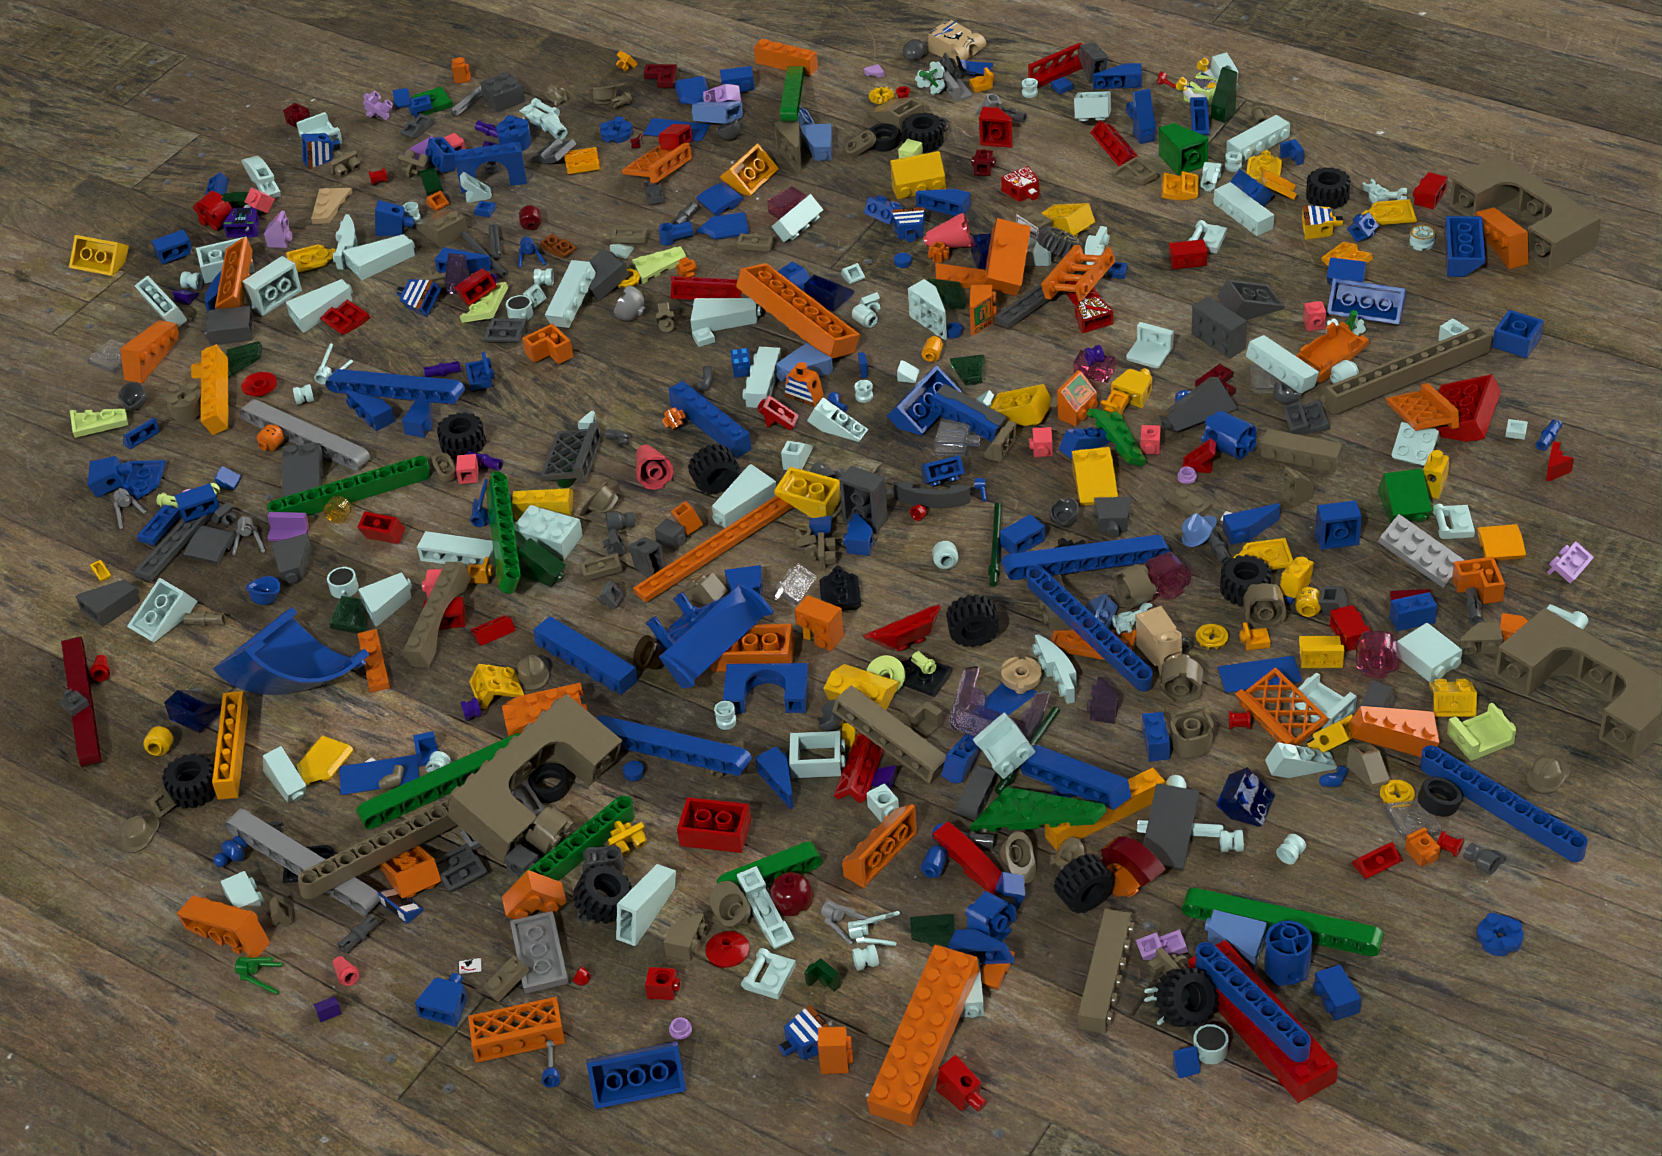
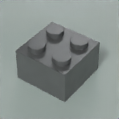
M509 71L480 82L483 98L496 112L525 102L523 86Z

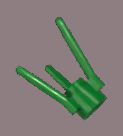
M239 957L235 963V973L241 975L240 980L253 983L277 995L279 994L278 990L250 976L256 974L258 966L282 967L283 963L267 962L273 961V957Z

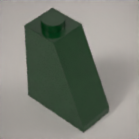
M529 538L518 549L521 575L550 587L555 582H561L564 578L566 564L533 539Z

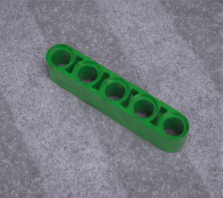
M807 841L726 872L718 877L717 884L730 881L735 883L742 891L737 874L757 866L766 883V888H768L775 878L783 873L796 872L802 875L815 870L822 864V858L814 844Z

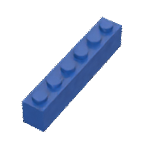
M684 381L668 389L670 405L673 408L676 407L678 411L683 410L688 420L717 443L728 447L736 458L752 450L750 433Z
M551 616L533 629L535 643L540 648L548 650L553 656H557L568 665L576 667L581 673L589 675L596 682L607 686L611 691L622 695L638 682L636 667Z
M1037 744L1032 746L1036 752L1020 765L1023 775L1089 801L1104 804L1105 807L1112 810L1131 798L1128 779Z

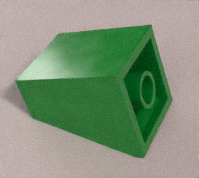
M1176 123L1159 127V156L1178 176L1181 175L1182 171L1189 173L1201 169L1204 166V162H1208L1209 138Z
M1422 468L1383 474L1378 486V493L1390 524L1398 514L1408 521L1416 520V522H1423L1429 519L1432 508Z

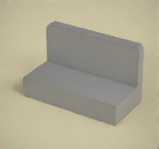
M948 71L943 73L942 79L946 84L944 89L954 102L972 98V93L961 79L954 80Z

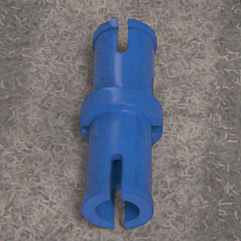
M1552 419L1548 427L1543 429L1541 437L1535 444L1538 450H1541L1543 447L1542 451H1546L1549 444L1556 439L1558 431L1562 428L1561 421Z

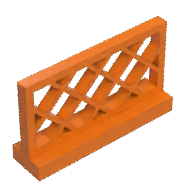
M683 143L674 150H663L658 145L623 168L622 174L650 177L651 183H657L692 159L690 143Z
M1429 383L1421 384L1420 391L1386 398V403L1415 431L1447 424L1451 429L1459 427L1458 409Z
M1276 667L1245 692L1241 689L1235 694L1239 704L1246 711L1250 710V715L1278 743L1298 746L1329 721L1328 717ZM1277 676L1280 679L1279 685H1269V681L1273 677ZM1257 690H1264L1263 698H1254L1252 694ZM1268 690H1278V698H1267ZM1282 690H1292V697L1282 698ZM1304 702L1306 704L1305 710H1295V703ZM1266 703H1277L1276 710H1266ZM1281 703H1291V710H1280ZM1279 715H1290L1289 723H1280ZM1294 715H1305L1304 723H1293ZM1309 715H1318L1320 717L1315 723H1308ZM1292 728H1303V732L1295 738L1292 735Z
M557 996L468 1016L471 1047L475 1063L547 1048V1040H553L554 1046L565 1044ZM554 1005L548 1013L542 1010L544 1007ZM522 1012H531L526 1018L520 1015ZM536 1015L543 1017L539 1022L532 1020ZM503 1016L508 1017L504 1022L498 1020ZM514 1020L521 1022L516 1028L510 1025ZM475 1022H486L482 1027L474 1025ZM492 1025L498 1027L494 1032L488 1030ZM526 1025L531 1026L530 1028L523 1029Z

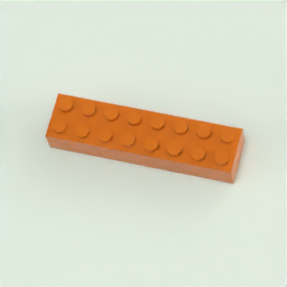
M764 263L741 268L736 287L755 303L763 307L766 312L771 313L778 321L798 334L801 339L807 341L814 348L832 359L855 353L860 334L770 265Z
M934 945L868 1096L867 1104L870 1114L914 1127L964 1009L965 1002L979 973L976 956Z

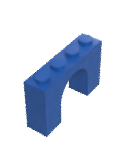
M520 142L454 151L461 193H465L467 190L461 186L460 175L465 172L477 179L475 173L477 168L489 161L499 162L506 167L511 186L527 184Z
M808 663L727 664L723 701L733 703L735 713H745L748 693L754 687L767 683L779 685L785 690L784 702L786 713H806L809 685Z

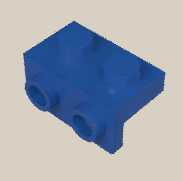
M877 195V197H868L864 213L884 223L892 224V210L906 208L900 206L899 202L888 201L887 197Z
M481 352L482 360L465 363L471 391L492 387L491 380L495 379L490 358H486L485 352Z

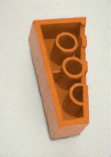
M158 320L120 348L124 380L143 383L178 341L179 331L177 323Z
M1360 706L1349 721L1351 738L1421 757L1424 747L1430 745L1437 747L1440 743L1434 712Z
M193 895L176 913L185 929L206 939L210 936L212 940L221 946L226 943L233 947L232 951L238 954L242 951L247 953L248 958L258 957L270 944L268 937L257 920L258 916L251 910L247 911L237 906H229L219 901L215 902L205 897L201 898Z

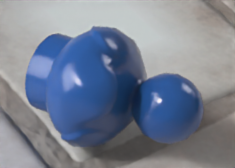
M238 836L223 842L221 846L222 853L215 854L213 858L214 864L217 867H224L228 863V858L237 862L243 861L248 845Z

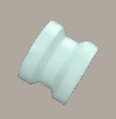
M1034 78L1024 79L1022 81V95L1026 98L1037 96L1038 89L1036 87L1038 86V81Z
M1238 151L1226 153V170L1231 172L1241 170L1242 154Z
M860 380L855 383L856 400L861 403L871 401L873 399L872 383L868 380Z
M441 751L433 752L430 756V761L426 765V771L429 773L449 764L451 761L450 757Z

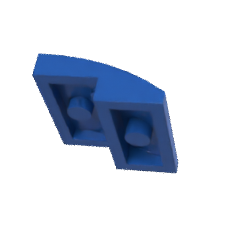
M725 182L708 188L696 197L697 201L715 216H719L728 207L733 210L744 200L740 194Z

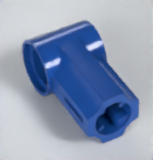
M690 221L675 225L663 223L659 226L660 243L662 245H672L675 240L694 235Z

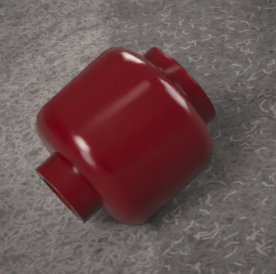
M527 205L520 209L519 221L522 228L534 230L540 226L541 214L537 207Z

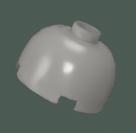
M629 285L623 291L626 294L618 299L613 312L614 317L623 321H632L638 316L641 317L646 309L643 306L645 301L642 293Z

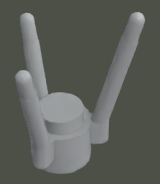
M993 93L986 94L984 101L976 111V115L979 114L984 106L1001 109L1002 102L999 101V96Z
M119 488L115 491V502L113 505L116 508L119 529H123L120 507H127L132 503L143 514L146 513V510L129 495L127 490Z
M242 516L238 520V529L236 530L232 551L233 556L236 555L240 535L249 536L251 533L254 534L261 552L265 553L257 527L253 526V521L249 517Z
M828 900L821 910L822 916L826 917L824 923L830 925L850 945L853 944V941L834 921H840L844 914L860 920L869 918L855 913L854 909L839 905L831 900Z

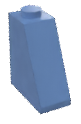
M742 101L699 102L692 105L693 121L726 124L734 121V119L743 118Z
M831 124L800 125L802 144L815 161L832 160Z
M808 343L776 363V376L785 383L788 373L799 362L806 363L807 369L817 372L819 377L833 372L832 358Z
M1214 910L1212 917L1207 918L1205 923V931H1208L1207 941L1216 945L1226 940L1250 968L1255 971L1266 938L1267 922Z

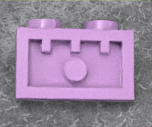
M1575 541L1570 547L1566 545L1559 552L1560 558L1556 556L1549 563L1551 568L1547 573L1550 575L1557 571L1571 584L1594 557Z

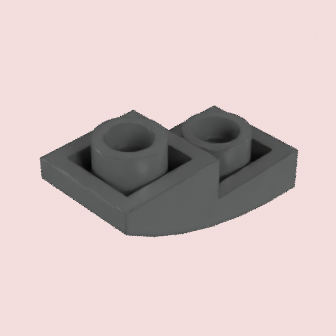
M648 180L644 183L648 205L665 202L661 181L651 183Z

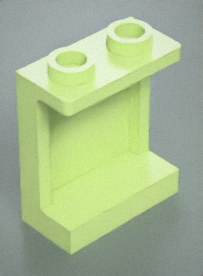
M1490 703L1486 713L1461 722L1456 716L1450 718L1447 734L1467 758L1473 761L1514 744L1516 727L1512 722H1509L1501 709L1497 708L1494 703Z

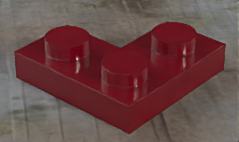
M646 64L644 79H657L658 88H673L678 70L677 64Z
M1219 363L1196 380L1195 387L1199 386L1209 377H1218L1229 396L1232 397L1236 394V388L1226 382L1233 377L1234 371Z

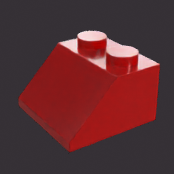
M982 107L979 116L980 145L1013 147L1012 118L1000 108Z

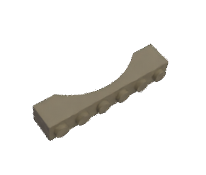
M445 562L403 650L412 667H429L435 656L438 630L443 614L449 603L457 595L465 592L471 579L463 562Z

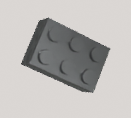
M1208 296L1192 306V335L1230 359L1246 349L1247 320Z
M850 466L839 479L843 522L848 524L849 521H852L853 514L857 513L872 528L873 533H877L888 520L885 477Z

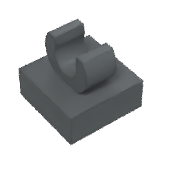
M229 502L225 503L214 512L211 520L216 525L221 522L224 527H228L229 522L226 518L231 519L233 522L236 520V515L231 512L233 506Z
M615 529L609 531V539L602 541L603 548H607L608 554H613L615 551L619 556L625 554L626 549L623 539Z
M613 581L606 583L597 600L601 605L607 604L610 609L617 608L624 594Z
M72 689L64 692L65 698L59 701L61 707L72 716L89 706L88 700L79 692H73Z

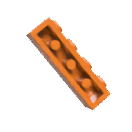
M760 39L754 46L755 63L786 71L787 66H804V75L811 76L818 69L817 52L767 39Z

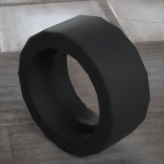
M881 123L869 129L876 136L875 144L870 147L873 150L886 152L893 150L899 145V130L896 126ZM888 136L889 138L880 139L878 137Z
M543 764L530 774L528 778L530 787L542 803L559 801L568 793L570 787L566 770L557 764ZM547 778L561 780L558 785L546 789L537 786L539 782Z
M1431 777L1423 782L1417 799L1421 807L1427 812L1440 817H1448L1456 813L1462 799L1460 789L1451 781L1440 777ZM1431 793H1437L1439 795H1442L1446 799H1448V801L1440 800L1433 796Z

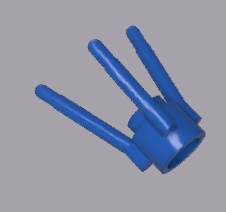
M524 236L520 241L521 248L519 249L518 267L520 268L522 265L523 254H531L533 251L542 264L546 265L533 240Z
M488 479L484 480L479 501L477 498L474 499L470 522L476 527H483L485 523L490 524L487 510L482 507Z

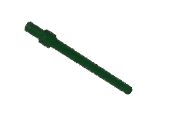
M995 503L991 565L988 567L989 585L991 587L997 586L998 576L1000 575V566L998 564L1002 517L1001 503Z
M1053 707L1029 740L1031 746L1037 744L1059 714V708ZM1020 766L1005 779L1000 777L1001 781L994 789L996 794L1000 795L1003 789L1012 784Z

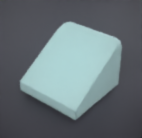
M620 243L610 245V252L612 251L617 257L624 259L634 250V247Z
M858 263L843 268L841 271L842 277L849 284L865 279Z
M901 360L897 370L898 381L916 383L919 369Z
M590 411L578 422V428L588 429L590 423H596L595 412Z

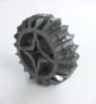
M1043 226L1038 233L1037 242L1039 245L1063 258L1074 245H1081L1083 249L1084 244L1078 237L1057 227Z

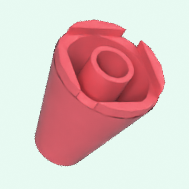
M964 213L927 231L926 236H923L926 246H932L937 241L943 242L945 247L949 248L973 246L972 238H969L970 230Z
M650 445L640 446L636 451V476L639 483L646 489L656 490L664 487V484L668 481L670 482L674 473L670 460Z

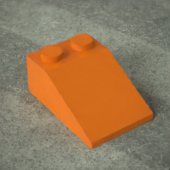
M419 845L378 865L392 888L395 889L402 899L413 897L416 895V892L423 889H431L441 882L434 858Z

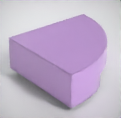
M879 64L864 68V74L867 76L885 77V72Z

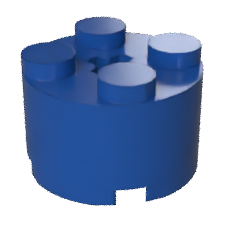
M508 115L505 117V120L497 125L499 145L520 142L522 151L531 145L530 129L526 119Z
M988 891L983 892L974 904H970L965 912L966 916H968V929H976L1001 942L1007 938L1012 930L1009 928L1011 921L1015 923L1016 920L1015 906Z

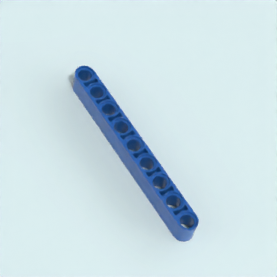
M336 369L325 381L326 387L335 393L346 394V391L349 390L368 396L446 404L456 403L465 391L464 385L458 380Z
M1151 535L1012 553L1004 556L1001 564L1010 580L1027 579L1026 570L1032 565L1041 566L1050 575L1162 561L1169 557L1171 551L1161 535Z
M1032 565L1026 570L1027 586L1037 597L1137 690L1144 692L1152 688V669L1041 566Z
M603 715L597 717V720L622 740L620 746L622 749L735 776L741 775L752 759L750 753L740 747Z
M1431 745L1423 748L1420 768L1424 773L1431 777H1440L1451 781L1460 789L1462 796L1572 862H1580L1584 859L1587 838L1582 833L1440 748Z

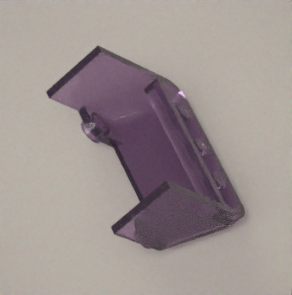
M977 666L963 669L950 715V725L954 730L976 737L1002 715L985 708L987 700L985 692L974 687L980 668ZM1049 691L1034 694L1031 708L1026 709L1022 713L1021 720L1010 717L1028 741L1042 723L1050 695Z

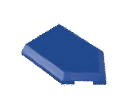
M703 76L677 80L674 83L679 101L685 105L704 102L703 92L709 90L706 79Z
M745 212L713 216L696 230L700 234L710 235V238L715 240L738 237L740 233L749 234Z
M166 460L129 462L132 466V472L125 474L122 488L127 490L130 495L137 500L159 487Z

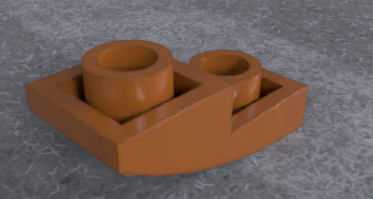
M554 234L549 235L540 242V247L561 258H565L576 250V247L565 238L560 240Z

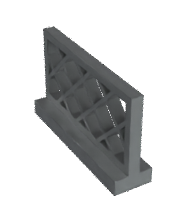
M590 423L588 429L557 432L540 475L541 481L577 478L578 483L586 482L602 439L597 423ZM577 457V459L573 460L572 462L569 461V459ZM565 462L567 463V465L563 466L562 468H558ZM571 468L573 469L572 472H565V471H568V470L571 469Z

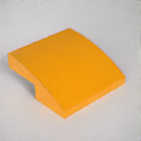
M596 147L572 150L565 154L567 174L600 169Z
M1262 168L1261 182L1264 186L1293 200L1295 199L1297 193L1293 190L1296 184Z
M1182 171L1180 176L1163 173L1161 198L1189 200L1198 197V175Z
M1344 241L1321 257V260L1328 266L1330 257L1365 261L1366 264L1373 260L1372 253L1359 251L1357 244Z
M1517 524L1477 528L1484 558L1494 557L1495 561L1526 557L1524 542Z

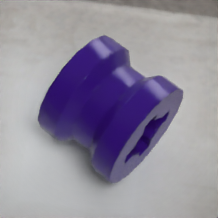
M1101 345L1084 349L1085 360L1089 366L1094 365L1095 362H1104L1105 357Z
M476 697L472 698L469 702H460L466 721L474 716H482Z

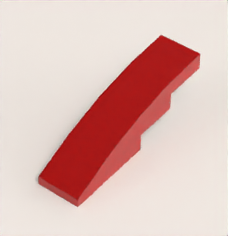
M949 821L933 832V839L948 850V856L964 868L965 875L989 893L996 896L999 894L996 892V884L1002 872L966 835Z

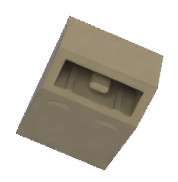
M913 97L894 98L868 112V115L881 123L896 126L901 134L902 122L905 118L910 117L912 114L923 113L924 104Z

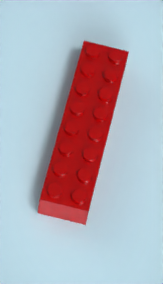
M1226 940L1216 944L1215 946L1308 1033L1311 1039L1309 1058L1303 1062H1296L1290 1059L1216 988L1214 992L1218 993V998H1215V1002L1218 1003L1217 1011L1298 1103L1334 1084L1337 1081V1063ZM1195 956L1188 959V968H1196Z

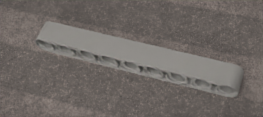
M256 399L250 400L239 410V414L244 421L261 429L269 424L279 426L284 432V439L296 445L320 443L325 458L351 470L358 471L371 459L370 454L363 447Z
M240 808L224 823L225 828L230 834L240 837L246 844L296 875L326 860L244 809ZM355 877L325 892L363 916H366L381 900L376 890Z

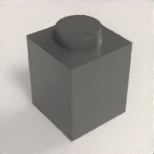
M668 518L654 529L656 542L672 551H676L686 541L684 526Z
M1322 586L1318 603L1325 616H1330V610L1347 606L1348 598L1342 586Z

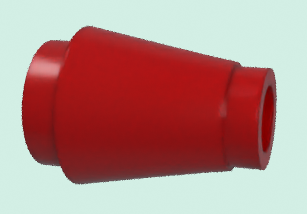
M105 655L96 656L90 669L91 677L97 682L105 681L110 675Z

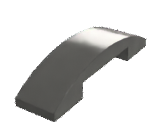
M894 482L895 499L913 506L921 504L926 508H952L970 503V486L951 485L950 490L913 488V483Z

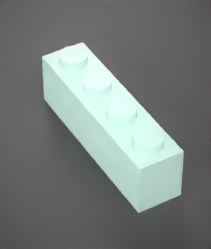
M1275 115L1228 140L1226 153L1230 151L1240 152L1242 154V163L1248 160V158L1289 138L1290 123Z
M1231 182L1214 190V204L1254 235L1259 236L1273 229L1274 214Z
M571 260L545 313V317L550 324L553 323L557 327H570L596 274L590 262Z
M146 276L135 285L142 297L164 321L177 323V327H180L187 321L180 309L149 276Z
M1265 335L1249 342L1245 357L1298 393H1303L1315 387L1319 372Z
M759 347L757 354H754V365L750 367V377H747L746 380L747 387L743 389V399L746 400V407L757 408L762 399H766L768 395L772 396L777 379L776 363L782 360L780 348Z
M425 531L417 546L420 561L445 564V562H463L465 567H468V564H483L485 557H489L490 563L493 566L495 565L493 543L491 540Z

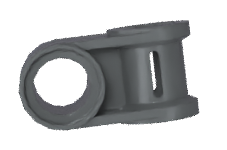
M616 845L590 847L583 851V858L585 859V863L582 866L583 872L589 866L592 867L593 864L600 866L601 863H605L609 867L613 865L616 870H623L625 867L621 849Z

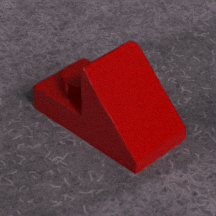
M770 395L767 396L762 407L767 428L774 421L790 431L795 426L799 415Z
M1210 438L1184 456L1182 468L1191 467L1195 472L1211 473L1216 442Z
M1553 441L1546 481H1552L1572 472L1574 458L1563 456V451L1560 450L1561 442Z

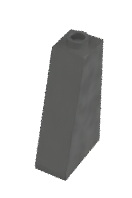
M1209 377L1159 417L1162 420V426L1166 430L1179 431L1205 421L1209 415L1213 416L1218 411L1227 413L1235 410L1237 407L1219 378Z

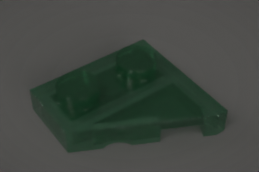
M928 278L927 281L936 287L941 301L947 307L965 309L966 300L960 282Z
M260 341L227 349L228 378L261 358L262 344Z
M984 354L950 358L952 368L964 385L983 383Z
M341 596L331 618L330 628L355 634L367 631L361 600Z
M954 914L910 917L912 940L927 943L932 947L934 945L948 947L955 932Z

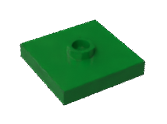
M442 87L412 96L413 99L429 94L432 108L427 111H420L423 115H429L453 107L452 101Z

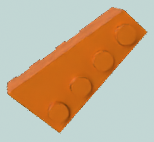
M1495 207L1475 212V216L1482 217L1483 238L1507 268L1512 269L1528 265V232Z

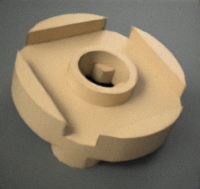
M1013 657L1002 665L1001 681L1006 687L1015 690L1018 694H1024L1027 690L1035 688L1042 680L1041 666L1032 658L1025 657L1024 660L1019 659V657Z

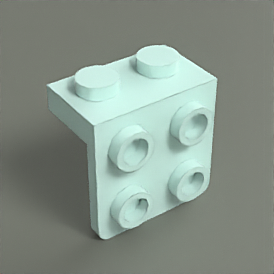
M1140 322L1137 325V341L1126 355V359L1152 368H1160L1173 349L1174 331Z
M1401 422L1392 451V458L1425 466L1429 454L1434 451L1435 444L1439 445L1441 439L1439 431L1434 428L1415 431L1408 423Z

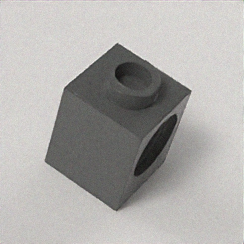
M520 844L504 857L507 871L518 878L539 861L537 854Z

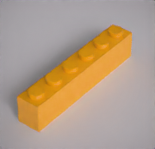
M217 344L201 351V423L212 435L228 429V357Z
M243 691L223 693L212 780L218 800L239 797L248 716V704Z
M1152 767L1128 779L1131 798L1114 810L1106 807V813L1095 825L1070 826L1069 823H1061L1058 827L1050 828L1049 824H1045V838L1057 851L1060 845L1069 837H1075L1080 840L1151 805L1156 783L1165 785V780Z

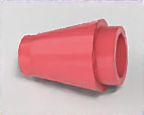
M342 956L336 957L333 960V966L340 984L345 986L354 985L359 979V970Z

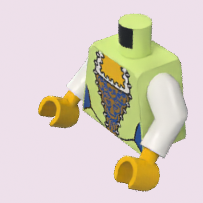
M1203 58L1197 63V68L1203 70L1204 73L1200 71L1189 83H1187L1184 77H1181L1176 83V89L1183 90L1184 101L1190 102V97H1207V106L1212 103L1218 80L1211 70L1206 67L1209 63L1207 58Z

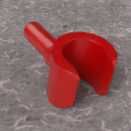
M1160 72L1157 75L1158 79L1156 81L1158 84L1165 83L1174 89L1176 88L1175 84L1168 81L1165 72Z

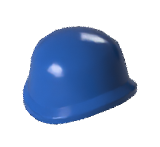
M265 576L250 582L245 589L248 591L252 602L258 605H269L277 598L280 582L275 577Z

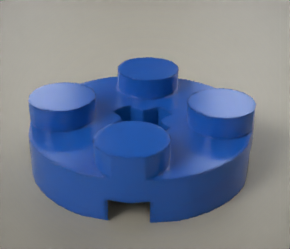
M616 117L614 120L604 122L600 125L601 138L610 143V140L615 141V143L625 142L631 138V133H633L632 124L624 120L623 117Z
M1489 913L1479 923L1476 937L1486 952L1496 956H1507L1508 952L1514 951L1515 953L1521 948L1524 933L1520 921L1508 916ZM1496 933H1502L1505 936L1498 938Z

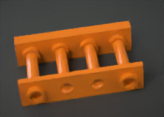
M1074 245L1041 283L1045 299H1052L1058 291L1076 292L1078 301H1082L1114 264L1115 258L1111 247H1107L1101 255L1083 254L1081 245ZM1084 261L1094 262L1093 265H1083L1082 263ZM1075 271L1086 272L1084 275L1073 274ZM1066 281L1077 282L1076 285L1065 284Z

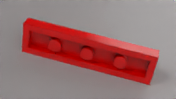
M1077 43L1029 64L1028 78L1036 79L1038 81L1037 88H1040L1054 80L1083 69L1078 58L1079 47L1082 43ZM1078 49V54L1072 56L1074 51ZM1066 55L1063 61L1058 62L1062 56ZM1053 61L1051 65L1046 68L1048 62ZM1040 66L1038 71L1034 73V68Z
M1099 120L1090 132L1118 167L1138 156L1112 125Z
M670 276L671 299L741 298V290L736 287L738 279Z
M862 733L857 734L833 795L836 799L850 795L858 803L866 800L867 792L870 789L883 749Z

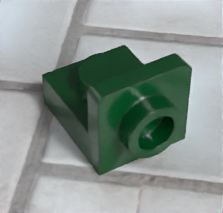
M821 958L815 963L810 964L804 972L808 986L813 985L819 980L824 987L828 986L834 992L841 987L839 973Z

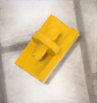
M618 820L614 823L616 829L610 831L612 837L608 839L609 846H618L623 857L630 852L626 844L633 842L637 849L647 844L644 834L645 827L642 822L631 826L629 822L623 825Z

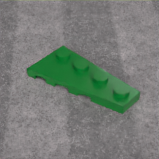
M1089 408L1086 414L1089 418L1096 420L1095 425L1099 429L1103 428L1107 433L1105 437L1116 444L1115 449L1128 464L1144 466L1147 460L1122 415L1118 412Z

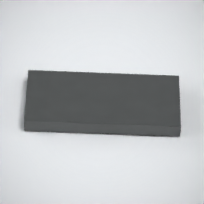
M1156 783L1143 845L1157 857L1164 868L1183 871L1199 798V790Z

